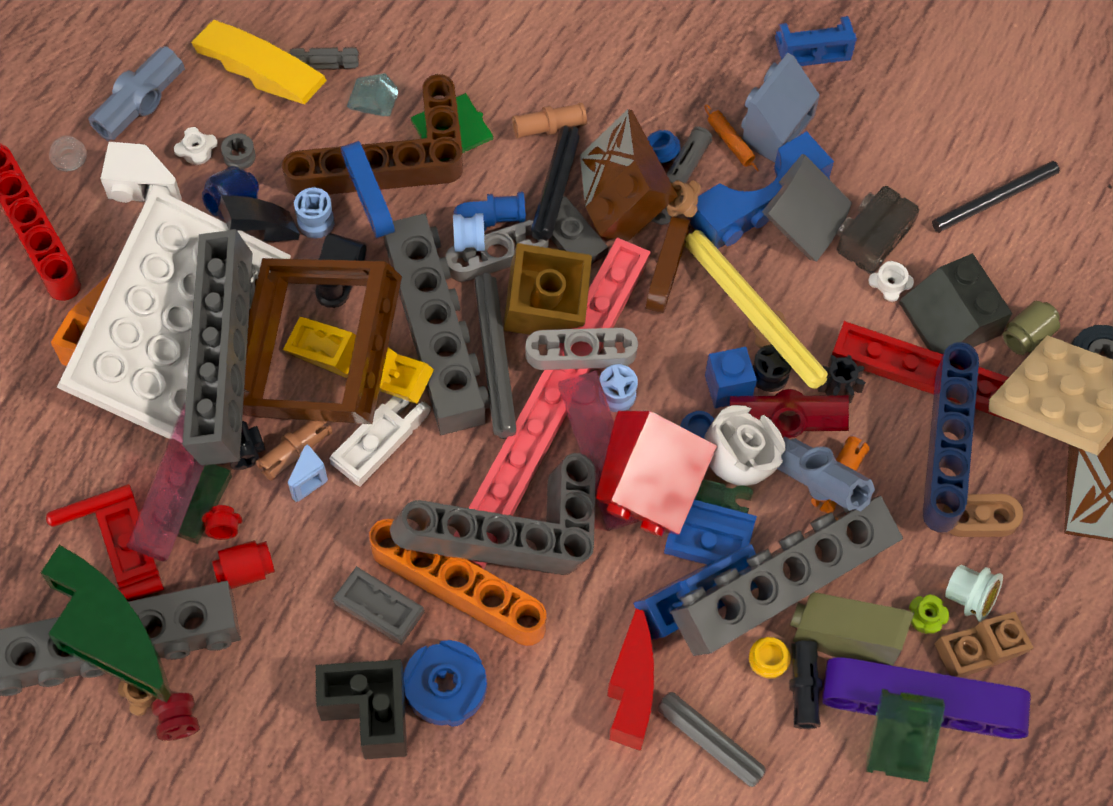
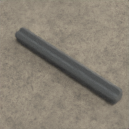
M483 273L482 276L475 278L474 283L493 433L499 436L500 439H507L508 436H514L517 429L497 280L490 273Z

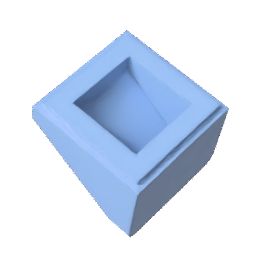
M308 444L304 447L288 481L291 496L295 502H299L328 480L324 463Z

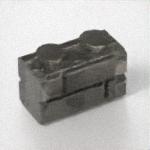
M887 185L883 186L876 195L871 192L868 193L858 208L860 213L855 219L851 217L846 218L837 232V236L840 237L837 246L838 253L850 262L854 261L856 266L868 274L874 273L913 228L920 211L918 205L905 197L901 198L898 192Z

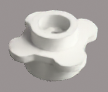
M196 127L186 129L184 132L185 137L174 146L175 154L178 157L184 156V159L193 165L207 162L212 156V148L217 146L216 137L211 134L205 135L200 133Z
M887 261L880 267L878 273L870 275L869 284L873 288H878L884 294L885 300L894 302L898 300L901 292L913 287L914 279L908 275L907 269L902 264ZM888 280H893L895 283L891 284Z

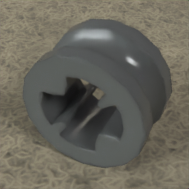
M236 133L229 135L223 140L221 151L224 162L229 168L245 170L252 166L255 162L256 154L253 141L249 136ZM238 148L245 149V153L239 152L238 156L233 155L232 151L236 150L238 152Z

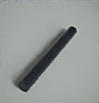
M1050 161L933 219L932 225L935 231L940 233L1060 172L1059 166L1055 161Z

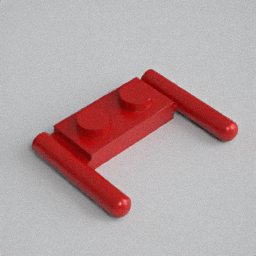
M130 484L55 509L46 514V522L51 527L93 513L96 514L119 586L118 590L128 602L164 590Z

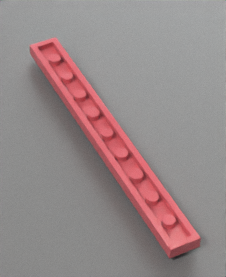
M616 238L589 287L585 325L574 329L614 327L650 260L651 251ZM583 341L574 343L570 348L577 356H587L593 350L590 344ZM599 342L600 353L603 348V342ZM559 343L560 356H564V343ZM591 368L543 371L516 421L517 430L515 435L507 437L469 509L513 516ZM456 530L453 536L460 538V535ZM487 532L488 538L493 543L498 544L497 538ZM468 560L482 569L487 564L486 562Z

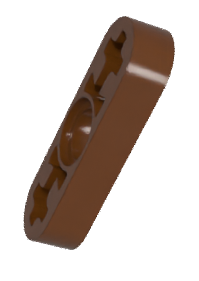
M680 216L671 217L645 306L647 310L663 314L666 310L685 247V238L689 232L691 219Z

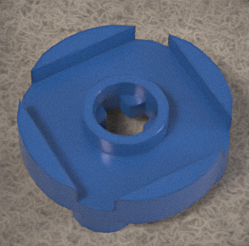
M445 640L428 648L427 645L413 654L404 671L403 680L407 703L417 716L431 724L449 725L452 727L463 724L466 719L473 716L479 710L487 693L486 672L481 659L472 648L461 642ZM447 673L452 674L453 684L456 687L453 690L447 689L445 692L438 691L439 686L434 680L437 677L445 678Z

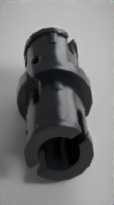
M797 641L795 644H791L793 678L789 680V690L793 692L794 700L793 726L798 729H816L821 727L819 691L822 690V679L818 678V643L813 641Z

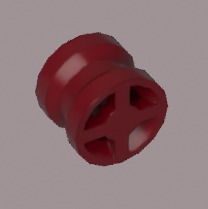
M175 693L171 694L167 703L157 699L151 704L152 713L159 721V725L156 728L159 740H179L199 731V721L192 714V709L195 705L192 694Z

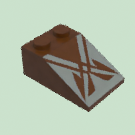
M627 109L580 155L585 207L599 235L602 237L620 238L624 241H629L678 197L634 112L630 109Z
M1113 437L1098 456L1069 444L1064 534L1113 542Z

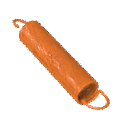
M705 104L709 124L744 167L753 165L759 172L755 164L752 163L756 157L753 151L719 110L709 114L706 106L710 110L711 107Z

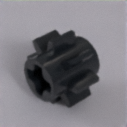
M831 355L828 367L823 366L828 374L827 381L824 385L818 387V392H825L826 395H849L850 404L852 403L854 392L862 393L866 382L859 378L862 377L865 368L864 366H857L852 361L850 355L846 358H836L834 355Z
M242 421L240 461L229 462L234 470H243L254 466L256 460L259 459L258 452L265 451L258 426L249 429L245 421Z

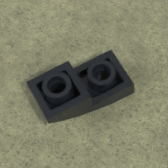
M221 195L219 208L229 230H258L263 241L299 240L300 233L288 210L261 199Z

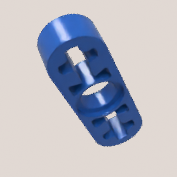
M360 141L342 146L341 151L344 162L375 237L380 238L394 233L395 229L390 212Z

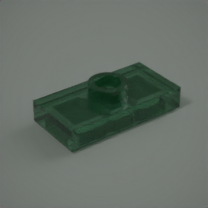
M194 458L159 524L160 529L198 544L205 530V522H202V517L212 507L218 505L232 478L231 470L215 464L201 466Z

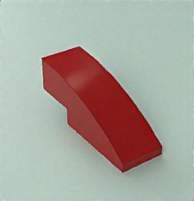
M636 608L609 682L607 696L621 701L611 727L609 740L641 751L652 707L654 657L645 613Z

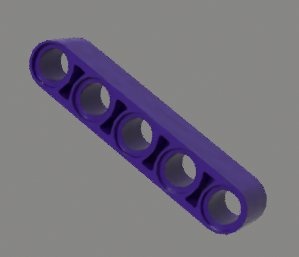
M835 657L827 660L822 701L829 707L1007 739L1026 738L1029 732L1031 693L1025 689L851 658Z

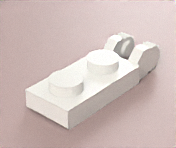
M393 396L386 404L382 403L377 408L372 424H362L329 458L331 465L360 487L413 433L412 430L417 429L429 415L431 407L425 402H421L402 419L399 414L410 401Z

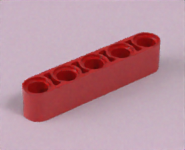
M0 144V206L49 295L58 301L72 299L81 288L80 278L73 262L10 149Z

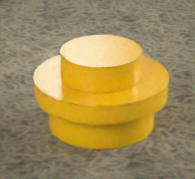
M773 637L757 640L749 652V663L752 670L759 676L768 679L783 675L788 669L791 660L788 647L781 640Z

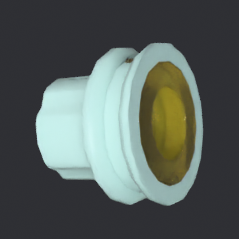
M960 565L950 578L945 596L965 606V616L975 615L978 622H981L988 616L996 602L1002 586L1003 574H991V570L988 567L979 573L964 565Z

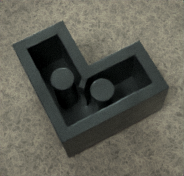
M401 659L315 665L316 707L321 721L360 718V746L364 759L407 757L405 688Z

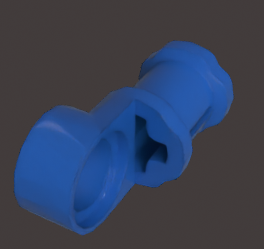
M518 192L517 196L494 197L493 194H487V201L466 202L456 206L453 215L461 214L464 218H472L477 213H483L484 231L487 227L495 226L497 222L519 221V223L526 221L524 192Z

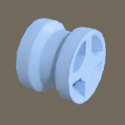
M477 213L472 218H464L461 214L453 215L455 252H463L466 248L485 251L483 213Z
M615 364L607 367L601 373L598 399L604 408L612 412L626 411L634 405L638 387V379L635 372L628 366Z

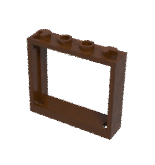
M262 258L258 279H255L252 306L249 309L243 413L250 417L372 424L402 276L386 261ZM288 284L366 286L342 403L263 399Z

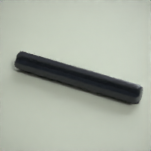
M565 125L560 129L531 227L532 236L536 240L542 239L547 241L552 237L580 139L579 129L575 126L569 127Z

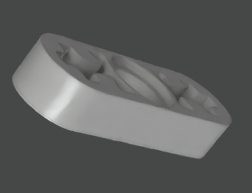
M528 220L484 235L485 251H481L482 262H479V256H476L477 250L474 248H466L463 252H455V248L452 246L446 253L450 276L456 281L465 282L475 279L477 276H482L483 273H493L511 267L515 252L513 240H515L516 245L521 243L548 248L549 240L540 239L535 244H532L530 240H526V236L533 235L531 230L533 220ZM500 244L505 246L508 252L502 257H492L488 254L487 250L492 245ZM463 258L465 262H469V265L462 267L460 263H457V259Z
M625 328L539 330L533 332L527 338L525 356L527 362L539 370L607 368L615 364L629 366L636 359L638 340L632 331ZM583 341L590 344L593 350L587 356H577L570 348L574 343ZM599 342H603V355H598ZM617 342L623 343L625 353H617L615 347ZM559 343H564V356H560ZM541 344L546 345L548 350L545 356L539 354L538 348Z

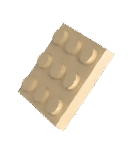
M1047 335L989 399V412L1098 456L1113 437V360Z

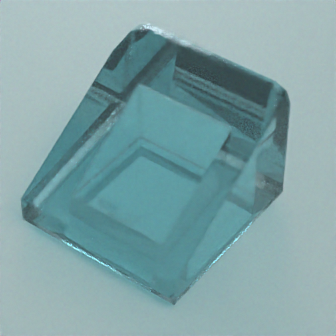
M385 73L357 78L347 107L351 110L378 116H390L398 95V87Z

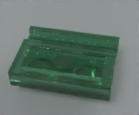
M882 689L866 760V771L873 773L874 770L882 771L887 776L928 783L945 711L944 699L901 692L899 695Z

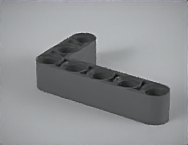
M572 453L567 455L550 473L547 484L546 522L414 500L409 502L392 522L390 527L391 537L394 543L406 550L568 575L579 568L593 554L595 467L586 455ZM567 472L573 475L576 481L569 478ZM566 509L574 514L575 519L568 515ZM407 519L415 521L421 531L411 528ZM447 526L455 528L460 538L453 536L447 529ZM487 532L493 534L499 544L493 543L488 538ZM526 539L531 540L535 544L537 551L528 546ZM564 545L573 551L574 556L567 553Z

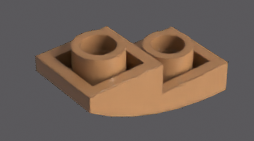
M1016 612L983 620L974 628L942 636L934 643L949 676L961 678L1004 663L1033 649Z

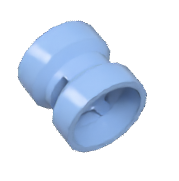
M315 187L301 191L294 200L299 230L306 237L313 239L328 235L333 230L335 224L331 198L328 193Z

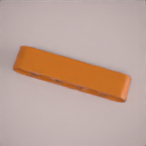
M382 519L372 526L369 532L372 555L381 566L518 644L531 646L543 639L546 632V609L536 598L466 559L406 550L397 544L391 548H383L379 544L386 538H392L390 527L394 519ZM421 557H427L433 560V562L425 568H419L413 565V563ZM457 576L468 580L464 586L458 588L447 584L451 578ZM489 596H497L503 600L499 606L493 608L487 607L482 603ZM523 616H532L538 620V623L531 628H525L520 626L517 621Z

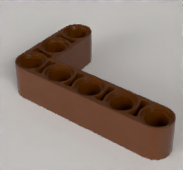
M434 74L429 76L423 83L422 93L427 138L361 144L369 164L380 166L377 169H372L380 190L455 182L462 175L463 156L454 83L448 76ZM444 96L442 99H435L434 97ZM438 127H448L449 129H447V130H438L437 128H438ZM342 146L297 150L286 155L282 161V170L287 190L294 196H297L307 188L314 187L324 190L328 195L356 192L341 151ZM443 158H451V159H453V160L450 161V162H441V161H439V160H441V159H443ZM405 162H416V164L412 166L404 165ZM336 168L344 169L343 171L338 173L330 172ZM298 172H307L305 175L300 177L294 176V174Z

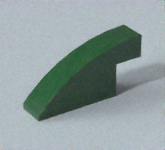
M58 545L40 573L50 588L70 597L71 600L48 633L52 641L60 650L167 703L171 693L160 656L136 612L124 595L105 575L80 556Z

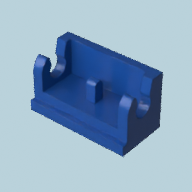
M842 16L840 18L841 24H838L835 28L790 33L787 23L779 24L780 31L776 32L775 39L780 59L782 60L789 53L795 57L800 66L851 60L857 38L850 18Z

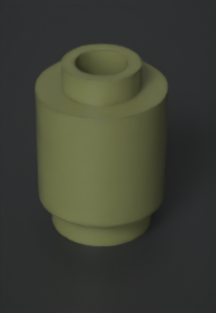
M1033 301L1006 325V330L1002 334L1005 343L1018 355H1024L1027 352L1031 353L1047 335L1051 337L1060 329L1059 313L1054 306L1047 302Z

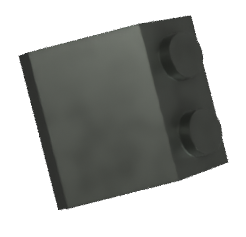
M973 253L939 267L899 301V304L928 350L944 354L945 349L956 342H963L975 347L1001 336L1012 315L1011 310Z

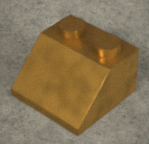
M517 243L510 267L503 331L531 335L539 330L574 329L584 326L592 255Z

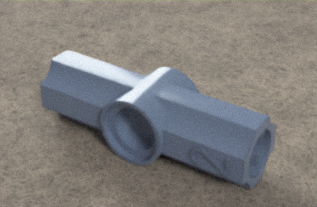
M159 47L135 72L128 70L117 78L113 85L112 95L88 118L90 125L101 137L107 141H114L139 115H150L157 108L161 100V92L185 69L183 61L168 47Z
M786 437L783 438L785 452L781 455V460L783 461L777 469L806 485L814 499H830L848 510L856 509L859 512L870 504L871 496L875 491L871 479L836 461L830 448L824 446L812 448L796 438L792 440Z

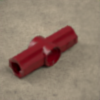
M785 389L778 392L775 396H730V406L739 405L752 408L748 413L758 420L761 419L762 415L766 416L778 428L783 438H795L804 431H849V395L804 396L797 390ZM785 411H793L797 414L793 416H786L782 413Z

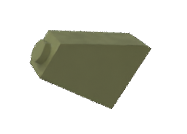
M813 592L810 594L806 605L798 602L790 626L797 628L793 642L818 643V651L832 657L851 658L893 666L902 651L914 613L904 609Z

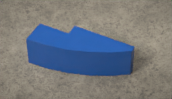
M752 544L703 566L634 602L635 608L645 613L651 640L663 638L679 629L670 611L683 604L680 599L683 595L699 587H703L707 591L716 585L714 578L721 573L735 567L739 572L748 567L749 564L746 560L756 554ZM754 581L751 582V591L758 588ZM720 599L717 604V610L725 606Z

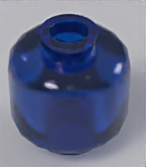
M230 166L206 179L202 200L206 209L213 216H219L221 219H224L219 208L221 195L258 199L259 184L250 172H246L241 167Z

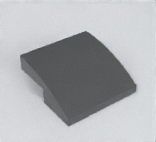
M801 154L779 181L783 187L762 213L809 260L817 262L840 230L849 213L852 202L806 155Z

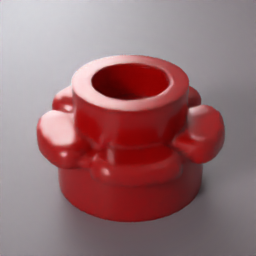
M217 505L203 515L202 522H204L205 533L208 537L226 540L238 534V524L242 523V517L240 514L234 513V509L230 506Z

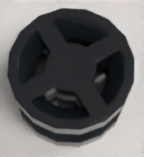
M772 344L763 346L755 355L753 370L757 379L756 386L766 392H776L784 388L789 380L792 367Z

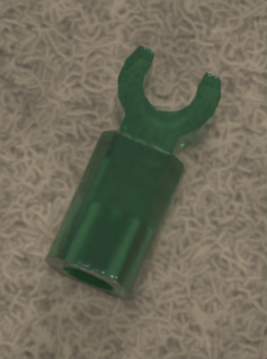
M703 478L694 500L748 514L749 508L739 506L736 500L745 499L751 501L753 494L751 488L736 486L731 489L725 487L726 484Z

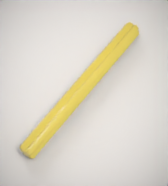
M695 230L692 234H688L685 238L687 249L803 381L812 389H817L820 385H824L827 381V371L706 235L700 230Z

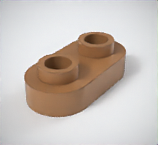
M968 494L967 506L962 515L966 522H958L949 533L957 537L1009 536L1018 529L1023 520L1022 506L1014 497L1007 494ZM944 505L942 512L953 513L950 507ZM994 515H1002L1005 518L1006 522H998L994 518Z

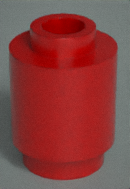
M253 540L218 550L219 559L212 561L217 583L228 581L231 589L265 580V575L275 572L266 541L256 544V541Z

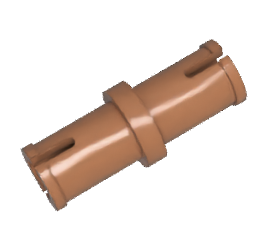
M582 102L555 109L551 106H546L539 112L512 116V127L517 139L545 132L547 135H553L565 125L572 127L587 124V114Z
M309 420L294 433L287 432L281 437L282 442L262 458L256 460L257 467L259 469L264 467L265 470L261 473L270 481L274 480L278 474L293 462L298 461L307 444L312 448L326 436H329L332 433L331 426H323L327 421Z

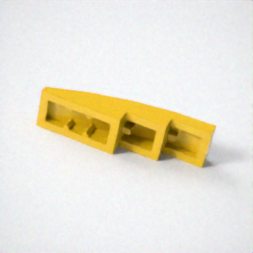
M213 20L191 42L197 53L220 60L226 71L250 78L256 89L304 105L327 81L323 74L293 55L261 38Z
M300 316L283 350L295 357L347 378L356 335L353 332ZM388 347L379 391L417 404L434 369L425 362L399 355Z

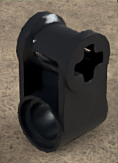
M329 233L324 240L318 260L365 261L367 244L363 241ZM316 284L315 294L317 301L322 306L336 308L346 303L353 286Z

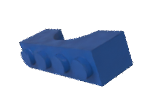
M806 131L778 148L774 165L776 179L771 184L756 191H738L719 183L698 196L697 212L693 217H688V219H691L690 224L695 230L702 231L717 249L724 245L731 246L742 237L743 233L753 227L760 228L770 221L762 211L783 187L779 181L801 154L806 155L829 179L834 161Z

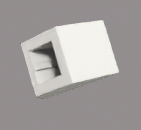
M109 142L100 178L108 199H114L123 203L130 201L146 202L149 193L154 187L180 201L182 200L176 178L145 144Z

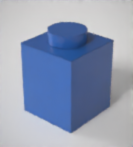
M747 347L708 355L705 379L714 409L730 406V396H753L757 379Z

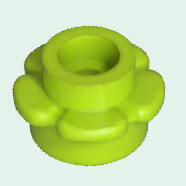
M931 594L925 597L918 596L909 605V609L914 613L911 621L912 626L917 631L926 634L939 632L942 629V625L948 622L949 611L947 607L942 605L943 602L939 597ZM930 610L932 616H927L925 611Z

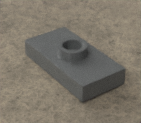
M564 196L550 239L559 250L592 255V264L608 254V246L569 199Z
M357 566L333 598L334 604L400 645L404 643L425 613L423 606Z

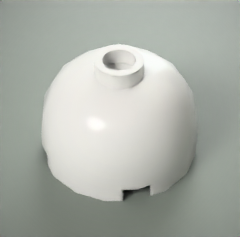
M731 405L721 410L705 434V440L717 445L709 466L716 475L726 482L737 486L754 485L768 478L781 465L783 461L781 460V455L785 452V442L780 431L769 418L762 415L761 419L758 420L748 413L752 408Z

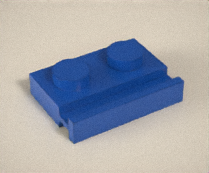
M694 500L680 534H668L664 554L708 565L750 545L757 516Z

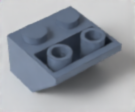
M787 53L779 64L773 63L768 69L760 89L757 87L752 89L745 102V107L748 108V111L741 123V128L744 129L742 139L747 146L774 163L778 148L800 136L813 119L820 96L793 55Z

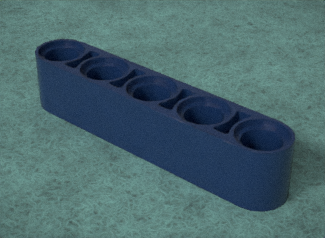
M963 342L953 343L945 349L935 377L923 520L931 530L939 533H946L954 529L966 509L968 499L979 356L971 345ZM951 364H958L964 370L956 369ZM947 398L957 399L961 405L953 404ZM944 432L954 434L958 438V440H951L944 435ZM940 468H948L956 476L945 475ZM936 504L947 505L953 513L942 512Z

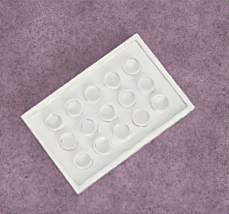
M153 187L57 388L182 445L199 234L229 230L227 224ZM240 230L238 233L253 253L250 309L255 292V279H258L262 258L290 259L291 255Z

